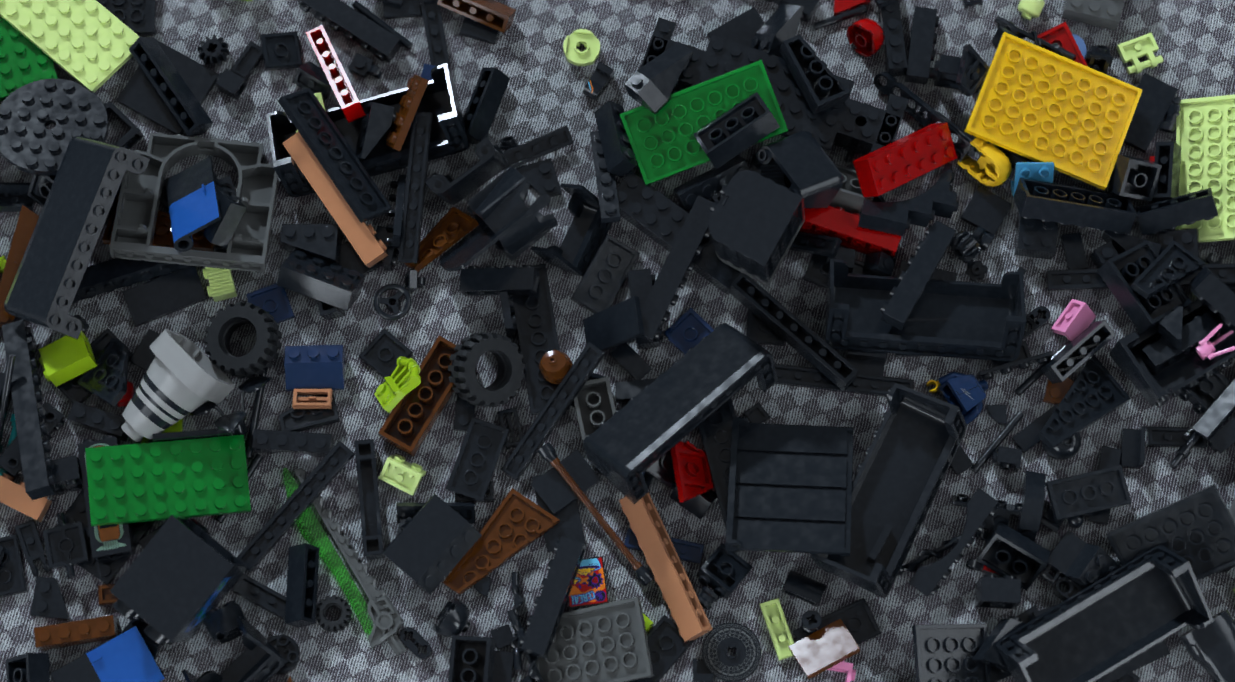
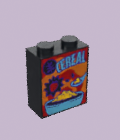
M602 556L582 559L568 597L570 611L609 603Z

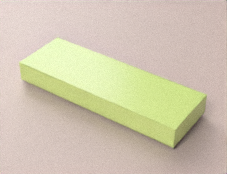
M779 598L761 603L760 608L778 660L792 657L789 646L794 644Z

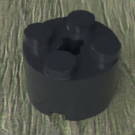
M230 601L221 609L209 610L206 613L207 617L204 620V625L213 644L217 645V641L224 644L242 635L240 632L242 630L236 620L238 616L246 622L248 621L241 606L236 604L235 601Z

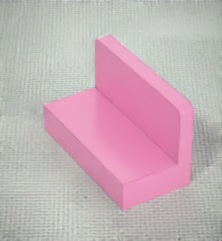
M1072 299L1051 329L1056 334L1066 336L1072 342L1091 325L1096 315L1085 302Z

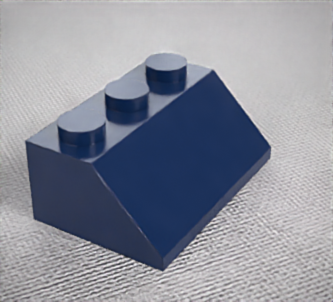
M343 345L285 346L286 391H294V389L344 390L345 352Z

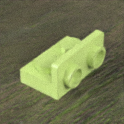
M391 455L387 458L378 479L413 496L426 471L419 464H411L405 461L406 459L401 455Z

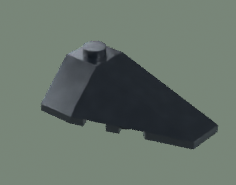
M678 42L638 69L624 83L629 96L656 115L669 102L671 92L677 86L678 79L685 70L693 51L681 42Z

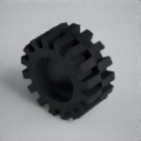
M332 595V597L326 596V599H321L320 604L316 606V621L322 629L331 633H337L339 630L343 631L344 627H348L349 621L352 619V610L348 602L342 597H337L336 595ZM330 607H338L341 610V616L337 621L327 619L326 612Z

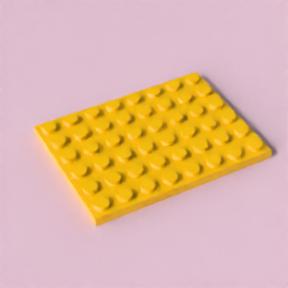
M1003 32L964 132L1035 162H1053L1054 170L1105 190L1143 90Z

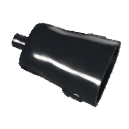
M1228 609L1214 615V621L1208 624L1206 628L1201 630L1192 628L1179 637L1189 655L1205 669L1213 682H1235V620L1231 617Z

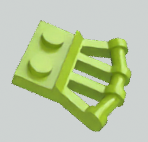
M400 356L397 359V367L391 376L384 377L386 381L379 385L374 393L383 409L388 413L393 410L406 394L421 383V377L419 376L421 369L413 358L408 359L407 357Z

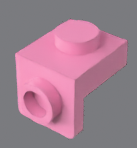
M844 660L827 669L847 673L845 682L855 680L856 669H853V663H848Z

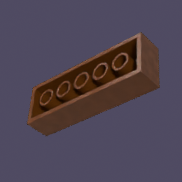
M438 336L420 365L421 371L419 376L421 377V383L406 394L393 408L378 432L381 439L412 457L415 456L454 392L452 388L454 383L449 380L451 371H448V365L452 363V360L449 359L451 354H455L454 348L456 345L441 336Z

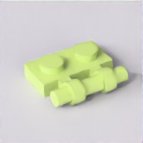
M1152 33L1118 44L1116 47L1123 63L1130 61L1132 63V66L1126 68L1129 75L1132 73L1138 74L1148 67L1154 68L1163 62L1161 55L1157 57L1154 55V52H1157L1159 47ZM1146 56L1147 60L1140 63L1138 58Z

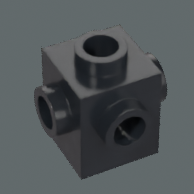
M1091 45L1090 52H1086L1085 61L1088 67L1106 74L1108 67L1112 65L1113 56H1110V49L1106 46Z

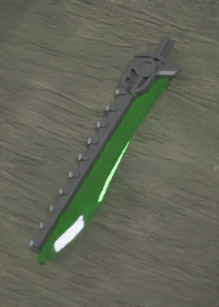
M284 468V483L288 499L298 488V485L290 471ZM298 468L294 472L302 484L306 477V471ZM319 495L313 502V505L369 598L367 611L374 623L373 627L366 615L367 602L310 506L296 521L301 535L310 545L320 547L319 556L342 587L364 632L370 635L368 639L370 647L375 648V646L387 641L396 656L402 655L407 649L397 634H399L404 620L386 595V592L382 589L376 590L377 578L367 576L368 565L364 562L358 563L359 551L355 548L349 549L350 538L346 535H340L341 524L337 521L332 522V510L329 508L323 509V497Z

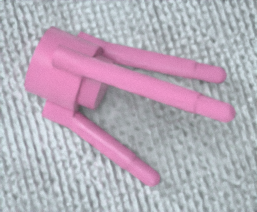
M1220 323L1203 340L1198 342L1199 345L1195 347L1196 352L1202 360L1207 358L1212 360L1217 356L1234 351L1235 346L1213 353L1216 351L1214 346L1229 337L1234 331L1230 330L1211 343L1208 340L1223 326Z

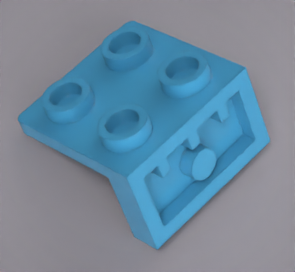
M1017 162L1014 181H1011L1010 186L1013 197L1020 178L1053 183L1054 163Z

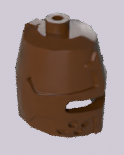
M553 349L546 352L542 357L539 369L549 383L560 384L573 363L565 353Z

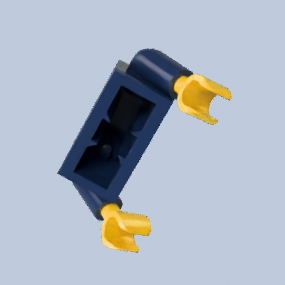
M950 372L938 378V381L929 380L927 382V386L932 384L936 386L929 391L932 394L936 393L938 387L941 386L939 389L947 402L960 408L966 425L979 416L984 406L982 401L986 398L984 391L988 390V384L985 380L977 381L972 374L965 375L964 373Z

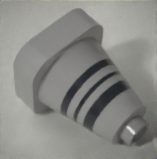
M165 329L149 346L156 356L122 413L126 422L121 428L136 442H139L143 437L152 440V434L162 433L207 401L220 404L235 388L231 379L218 369L215 364L211 363L209 357L195 343L184 335L169 329Z

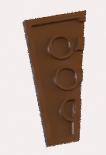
M452 207L420 242L418 264L405 263V265L412 270H417L418 273L477 227L479 223L469 215Z

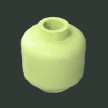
M1020 0L1017 8L1022 13L1021 17L1031 20L1040 16L1045 2L1044 0Z

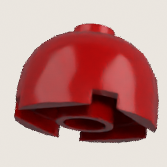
M872 19L858 20L847 29L849 43H853L857 47L854 50L861 56L869 57L875 54L883 45V30Z

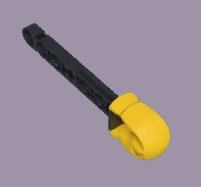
M881 72L874 77L875 87L883 94H887L888 97H890V94H894V88L897 87L901 91L900 97L914 100L915 107L911 108L907 103L905 111L926 127L937 122L948 123L950 133H955L958 136V142H953L956 153L961 156L957 164L962 169H967V172L985 186L995 187L1002 185L1008 179L1011 173L1010 160L995 145L978 137L975 139L971 138L905 85L896 82L897 79L888 72ZM880 76L886 78L887 84L885 86L880 83ZM925 111L927 112V118L924 117L925 114L923 112ZM979 151L982 155L977 161L973 160L971 157Z

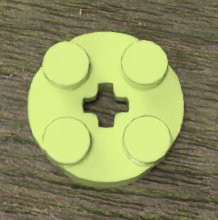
M578 29L573 31L572 34L565 38L563 43V52L566 60L576 66L594 64L600 54V41L589 30ZM581 44H584V47L587 49L584 51H579L577 47H580Z

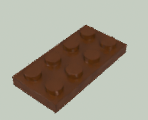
M415 74L413 78L409 79L407 84L408 91L400 100L401 108L399 113L396 112L392 130H389L386 134V145L398 151L401 150L429 80Z

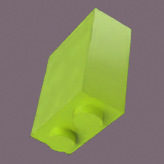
M82 330L78 339L64 336L39 349L41 355L39 361L42 367L45 368L43 374L48 382L51 381L56 387L97 367L89 339Z

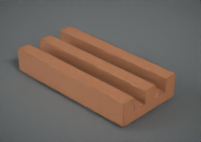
M294 389L292 407L293 409H332L333 390ZM298 395H328L327 397H297ZM297 402H327V403H297Z

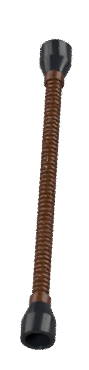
M550 442L538 449L537 452L542 459L556 468L627 561L632 564V569L635 571L637 580L644 587L654 579L653 573L636 561L637 559L633 557L634 555L630 553L629 549L619 539L601 513L588 500L589 498L585 496L586 494L580 490L581 488L577 486L578 484L574 482L575 480L571 478L570 474L560 463L561 461Z

